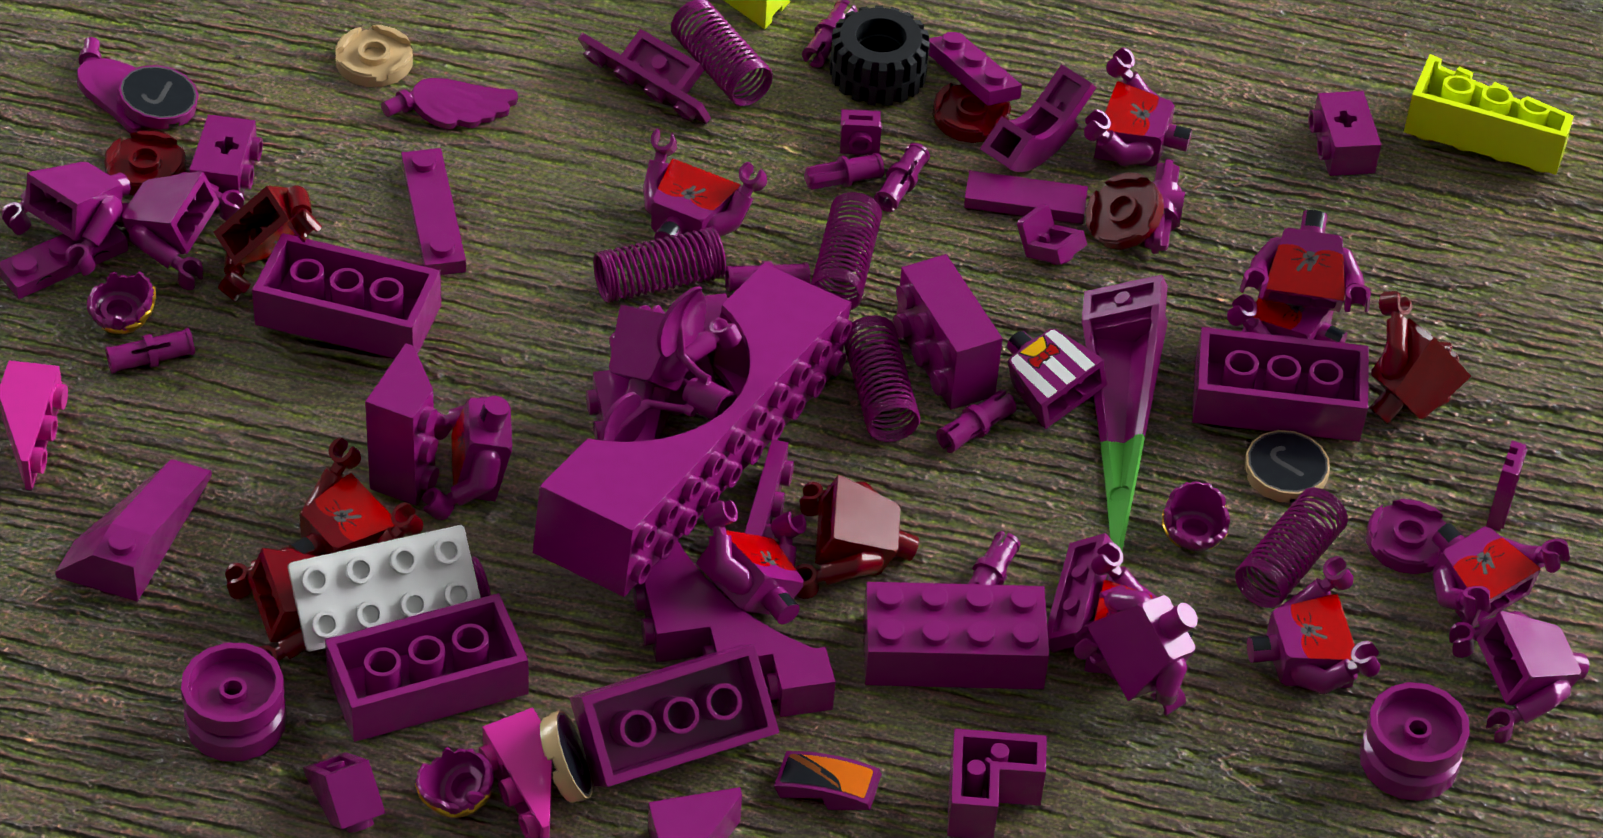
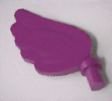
M94 37L86 38L78 58L80 66L77 70V85L88 99L114 117L128 133L142 131V125L130 120L124 114V108L117 101L121 78L130 70L135 69V67L117 60L102 58L99 52V40Z
M426 78L419 81L410 92L406 89L396 92L395 97L381 103V108L387 117L401 111L407 113L414 109L424 120L447 130L454 129L457 125L475 128L480 123H489L494 121L495 118L508 116L510 106L516 105L518 102V93L513 89L484 87L452 79Z

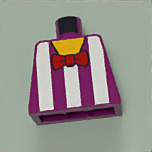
M1049 329L1035 340L1025 331H1018L1011 336L1007 343V350L1013 354L1008 360L1013 387L1045 429L1107 386L1104 360L1057 329Z

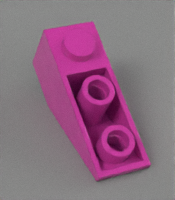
M9 360L0 384L2 421L25 489L32 490L37 474H43L47 464L46 447L48 441L53 442L56 438L58 428L57 413L58 410H64L66 407L68 386L67 384H62L60 366Z
M533 707L483 726V746L478 748V752L490 761L493 772L499 781L500 795L507 807L514 806L517 811L519 826L524 837L550 838L553 760H547V756L545 757L540 737L541 720Z

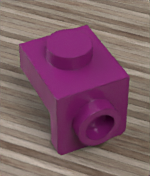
M841 109L840 153L871 155L872 153L880 152L881 111Z
M1040 204L1017 222L1025 255L1028 258L1047 261L1054 265L1069 262L1074 254L1088 245L1083 230L1054 224L1049 205Z

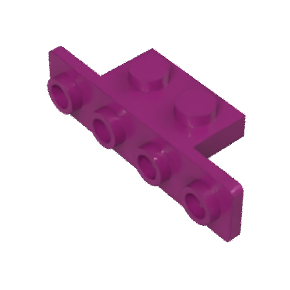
M642 29L637 32L621 55L583 32L578 37L579 42L585 49L583 56L593 65L599 68L607 65L614 70L613 74L629 86H632L634 82L644 87V93L660 104L666 100L674 105L673 109L680 116L690 122L696 118L707 124L711 119L704 105L688 95L690 89L704 72L699 62Z

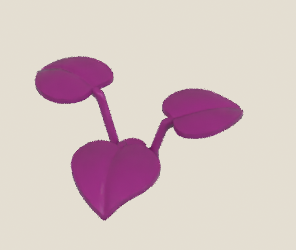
M693 287L679 296L666 311L658 329L657 347L659 353L664 357H669L675 352L676 357L689 369L680 388L676 391L667 390L665 394L666 402L648 399L641 402L640 396L634 392L623 395L607 412L602 424L600 440L634 442L645 426V411L648 409L666 410L672 415L684 413L690 417L698 413L713 420L736 400L734 392L716 384L713 369L707 355L694 363L685 352V347L695 341L706 320L707 303L701 291L702 287Z

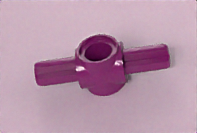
M1166 159L1165 163L1157 164L1153 181L1164 200V213L1160 224L1152 235L1144 241L1145 247L1151 249L1153 254H1159V251L1167 250L1170 232L1179 227L1185 191H1182L1178 185L1180 167L1174 165L1173 160Z

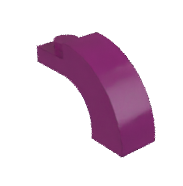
M1061 64L1032 107L1014 120H1007L1002 116L980 150L1015 172H1025L1038 167L1053 156L1077 129L1079 124L1074 120L1097 87Z

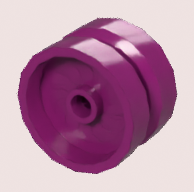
M223 643L205 649L190 661L182 674L181 695L184 706L185 729L191 743L206 756L220 761H245L263 755L277 744L285 731L287 714L284 699L283 673L274 657L266 650L248 643Z
M1407 682L1389 687L1376 697L1370 709L1367 729L1360 746V764L1367 778L1381 791L1399 799L1422 801L1440 796L1452 787L1459 772L1462 755L1470 735L1469 718L1461 703L1448 692L1432 685Z

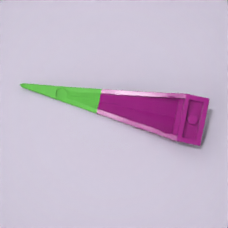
M1162 274L1084 291L1082 326L1086 348L1104 360L1107 386L1094 394L1105 478L1110 539L1119 546L1121 551H1123L1168 319L1165 315L1168 285Z

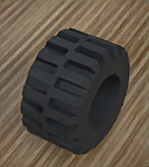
M875 5V8L865 6L859 8L858 12L850 11L845 14V19L838 20L836 28L833 29L830 75H832L833 84L840 86L839 91L842 94L851 95L852 100L857 102L865 101L867 105L876 106V103H883L884 106L893 105L895 101L899 103L908 100V96L914 97L919 93V88H923L925 84L930 42L928 31L924 30V24L920 20H913L914 15L908 12H899L900 9L891 7L888 9Z

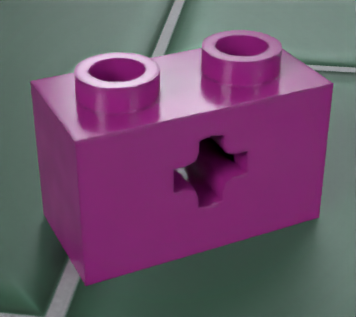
M1364 91L1318 93L1315 109L1309 111L1308 123L1310 132L1316 133L1318 157L1320 160L1325 161L1329 176L1375 173L1382 144Z
M208 114L190 167V173L203 171L208 181L218 186V191L221 193L227 190H238L243 195L245 189H251L254 180L253 163L254 161H260L263 150L262 137H257L256 120Z

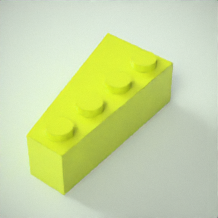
M1429 54L1412 94L1403 133L1414 135L1421 140H1432L1447 144L1461 151H1472L1490 156L1497 161H1508L1526 166L1536 172L1557 174L1573 122V115L1529 96L1521 100L1513 97L1508 87L1497 82L1487 86L1472 79L1474 72L1460 66L1455 72L1441 66V58Z

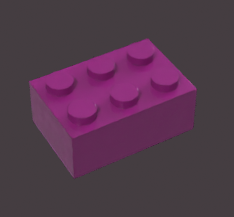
M947 254L901 267L900 286L896 288L898 300L897 315L893 317V324L900 339L904 338L911 348L916 365L923 367L929 376L934 393L937 396H942L950 410L990 398V396L996 393L1003 338Z

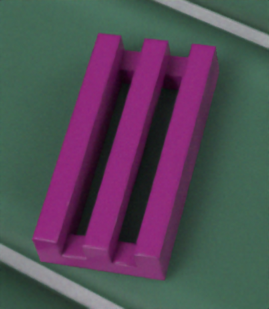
M1511 441L1486 527L1498 531L1504 528L1528 448H1526V444Z

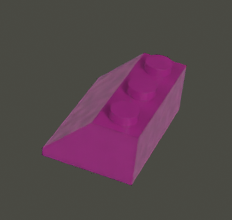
M406 343L365 401L369 485L371 490L417 506L424 493L430 488L435 487L439 477V468L436 467L435 463L438 439L435 438L434 432L437 409L434 408L432 385L413 345Z

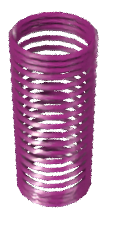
M692 0L676 12L671 22L673 36L691 54L695 61L702 65L710 78L713 79L734 104L747 106L757 102L767 93L773 81L771 69L750 48L749 44L743 40L742 36L724 19L710 1ZM707 8L710 9V10H704V11H702V12L696 14L693 18H691L690 21H689V22L687 23V25L685 26L684 31H683L682 36H681L682 27H683L684 23L687 21V19H688L692 14H694L696 11H699V10H701V9H707ZM705 13H709L708 15L701 17L698 21H696L689 29L687 36H685L687 28L697 17ZM708 18L707 21L701 24L695 30V32L691 34L692 30L696 27L697 24H699L702 20ZM763 68V74L754 87L744 93L734 94L751 86L758 79ZM756 69H759L756 76L752 79L750 83H748L740 89L734 90L736 87H739L743 85L745 82H747L754 75ZM752 71L746 79L738 83L748 72ZM759 86V88H758L756 91H754L752 94H750L749 96H746V97H744V98H735V97H741V96L747 95V94H749L750 92H752L753 90H755V89Z
M857 192L843 193L833 200L811 282L812 285L819 286L827 292L830 291L825 289L820 282L833 291L842 293L855 292L851 295L832 293L841 298L854 297L847 300L851 302L850 311L857 308L861 303L882 219L880 205L872 197ZM851 204H852V205H859V206H862V207H864V208H867L869 211H871V212L874 214V216H873L870 212H868V211H866V210H863V209H861V208L850 207V206H849V207H843V208H840V207L845 206V205H851ZM849 209H851V210H858V211H861V212L867 214L870 218H872V220L869 219L867 216H864V215H862V214H860V213H856V212H849V211H848V212H841V213H839V212H840V211H843V210H849ZM848 214H849V215H857V216H860V217L866 219L871 225H869L867 222H865V221H863V220H861V219H859V218H855V217H840V218H838V217H839V216H842V215H848ZM842 220H855L865 224L866 227L853 222H843ZM844 235L854 236L859 239L848 238ZM843 240L853 241L857 244L846 243ZM841 245L851 246L856 249L845 248ZM840 250L850 251V252H852V253H854V254L844 253V252H842V251H840ZM839 255L848 256L853 259L842 258ZM837 260L849 262V263H851V265H850V264L841 263V262H839V261H837ZM838 266H845L849 269L840 268ZM831 277V278H833V279L836 280V281L845 282V283H851V284H850V285H844V284L835 283V282H833L832 280H830V279H828V278ZM823 279H825L827 282H829V283H831V284H833V285H835V286L844 287V288H849V287H855V288H854V289H850V290L837 289V288H834V287L828 285Z
M713 227L699 229L698 232L693 230L691 233L685 232L684 235L679 233L677 236L671 235L670 238L666 236L663 239L657 238L656 241L650 240L649 243L643 241L642 244L636 243L635 246L629 244L628 247L622 246L621 249L615 247L614 250L608 249L596 252L593 257V267L599 293L606 303L619 301L620 297L625 300L627 296L633 298L634 294L639 297L641 293L647 295L648 291L650 293H654L655 290L661 292L662 288L668 290L669 287L674 289L676 285L682 287L683 284L688 286L690 282L696 284L697 281L703 282L704 279L709 281L710 279L723 278L726 273V258L718 232ZM692 242L695 247L697 262L701 272V278L698 275L696 260L692 250ZM685 244L689 251V258L692 271L694 273V280L691 277L687 254L685 252ZM678 245L682 252L683 265L687 275V281L684 278L682 263L678 253ZM671 247L675 254L676 266L680 276V283L676 276V270L672 258ZM664 248L668 256L669 267L671 275L673 277V284L671 283L669 278V271L665 259ZM657 250L661 257L662 268L666 279V286L662 279V273L658 261ZM650 252L652 253L654 259L655 269L659 280V287L657 286V283L655 281V275L651 262ZM644 255L647 260L648 271L652 282V289L648 282L647 272L644 264ZM637 257L639 259L641 266V272L645 283V290L643 289V286L641 284L640 273L637 266ZM630 258L634 267V273L638 285V292L634 285L633 275L630 268ZM623 260L627 269L631 294L627 287L626 277L623 269ZM616 262H617V265H618L619 270H620V276H621V280H622V284H623L624 295L622 294V291H621V288H620V282H619V276H618V272H617V268H616Z
M877 315L865 316L852 322V328L844 343L867 431L871 437L879 441L893 442L904 439L915 432L920 425L921 417L915 402L916 399L912 391L894 324L886 317ZM879 325V326H885L886 328H888V329H884V328H872V329H868V330H865V331H863V332H860L858 335H856V336L851 340V338L853 337V335H854L855 333H857L859 330L864 329V328L869 327V326ZM873 331H884V332L889 333V334H884V333L870 334V335H868V336H865V337L861 338V339L858 340L855 344H853L854 341H855L857 338H859L861 335H864V334L869 333V332H873ZM878 336L888 337V339H874V340H870V341H868V342L863 343V344L860 345L857 349H855V347H856L859 343H861L862 341H864V340H866V339H869V338H871V337H878ZM885 342L883 344L873 345L864 350H860L864 346L869 345L871 343ZM869 362H876L874 364L867 365ZM888 363L890 364V365H888V366L879 367V366H882V365H885V364H888ZM891 374L893 375V376L888 377V378H882V377H885V376H888V375H891ZM882 378L877 381H872L873 379ZM890 380H895V381H893L892 383L882 384V383L888 382V381H890ZM879 389H885V390L880 391V392H875L876 390H879ZM893 391H898V392H896L895 394H890V395H886V396H883V397L876 398V397L879 396V395H885V394L891 393V392H893ZM897 408H902L899 411L890 414H880L884 411H891ZM908 409V411H907L906 413L902 414V415L899 416V417L893 418V419L880 420V419H876V418H875V417H891V416L900 414V413L903 412L904 410ZM912 411V413L910 414V416H909L908 418H906V419L903 420L902 422H899V423H896V424H893V425H879V424H875L874 422H872V421L879 422V423L894 422V421H897V420H900V419L904 418L905 416H907V415ZM914 416L909 424L896 430L883 431L875 428H894L903 425Z
M1315 487L1305 489L1264 538L1260 540L1252 552L1236 568L1235 580L1241 593L1249 601L1261 607L1270 609L1282 604L1288 597V594L1292 592L1304 575L1308 573L1320 556L1324 554L1332 542L1336 540V537L1347 526L1348 515L1341 501L1324 489ZM1309 496L1318 497V498H1320V499L1326 501L1332 508H1334V510L1336 511V513H1337L1338 516H1339V519H1338V517L1336 516V514L1334 513V511H1333L1331 508H1329L1325 503H1323V502H1321V501H1319V500H1317V499L1307 498V497H1309ZM1303 501L1315 502L1327 509L1336 520L1337 528L1331 517L1324 510ZM1304 506H1310L1320 511L1325 517H1327L1333 529L1330 528L1326 520L1322 518L1318 513L1308 508H1304ZM1307 512L1315 515L1319 520H1321L1326 527L1322 526L1317 520L1309 516ZM1246 567H1247L1248 572H1249L1251 578L1253 579V581H1254L1261 589H1263L1264 591H1266V592L1269 593V594H1273V595L1280 596V597H1275V598H1274V597H1270V596H1267L1266 594L1262 593L1261 591H1259V590L1251 583L1250 579L1248 578L1247 572H1246ZM1251 567L1254 569L1256 575L1266 585L1273 589L1279 590L1280 593L1271 591L1268 588L1264 587L1253 575ZM1257 568L1260 569L1261 572H1262L1268 579H1270L1271 581L1275 582L1277 586H1274L1273 584L1269 583V582L1258 572Z

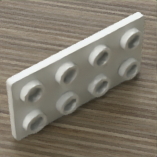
M462 525L294 561L288 564V572L306 650L309 652L324 649L325 639L480 598L466 532Z

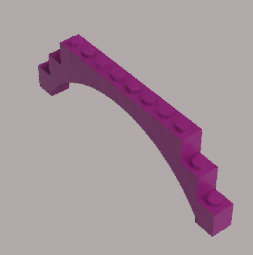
M726 293L705 296L707 314L703 327L709 333L711 332L709 326L712 320L720 318L722 304L727 300ZM715 350L707 354L710 363L714 360ZM610 370L593 372V389L586 390L589 416L596 415L597 421L593 422L595 440H600L601 428L607 412L620 397L626 394L630 381L611 373ZM655 387L651 400L666 402L665 394L667 389ZM648 409L645 411V426L635 441L660 439L670 413L666 410ZM678 540L670 555L665 560L660 559L652 567L646 581L643 584L637 583L633 587L636 611L644 610L645 618L641 619L643 641L645 645H652L656 662L704 656L737 645L754 644L770 700H776L780 717L833 710L836 681L826 647L812 648L775 631L740 609L699 571Z

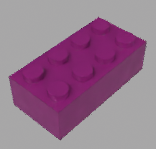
M282 233L252 289L255 325L391 358H396L407 343L413 345L418 354L441 307L440 270L311 239H306L305 242H302L298 236Z
M1201 327L1195 357L1192 423L1270 432L1276 430L1296 431L1306 436L1360 442L1368 412L1369 346Z
M866 582L863 611L865 685L1044 689L1049 661L1044 586Z
M499 593L325 639L327 675L354 742L529 694L528 658Z
M754 644L737 645L569 697L594 786L610 787L780 733Z

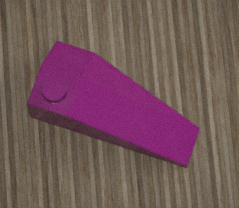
M174 459L169 460L75 539L55 571L56 577L138 602L212 477L211 470Z

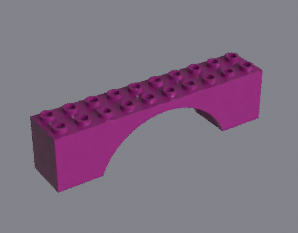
M763 263L721 307L720 318L725 319L728 325L736 324L742 338L739 344L731 349H721L716 343L713 371L724 381L729 390L734 392L736 400L722 414L710 422L679 435L635 442H614L587 438L539 487L532 553L622 597H625L637 583L643 584L648 578L652 567L660 559L665 560L670 555L676 541L683 534L687 536L691 533L697 519L703 514L705 508L717 502L719 496L727 487L733 488L738 482L742 471L749 464L754 465L758 461L763 449L772 439H779L784 426L791 419H798L805 404L812 397L817 398L821 394L825 383L832 375L836 377L840 374L847 358L846 353H843L844 343L852 328V321L848 320L851 302Z

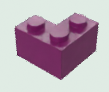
M954 728L950 758L947 836L994 838L999 803L1041 806L1046 776V735Z

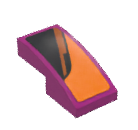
M786 751L774 787L780 798H822L828 810H871L882 774L879 768L849 758L816 752Z

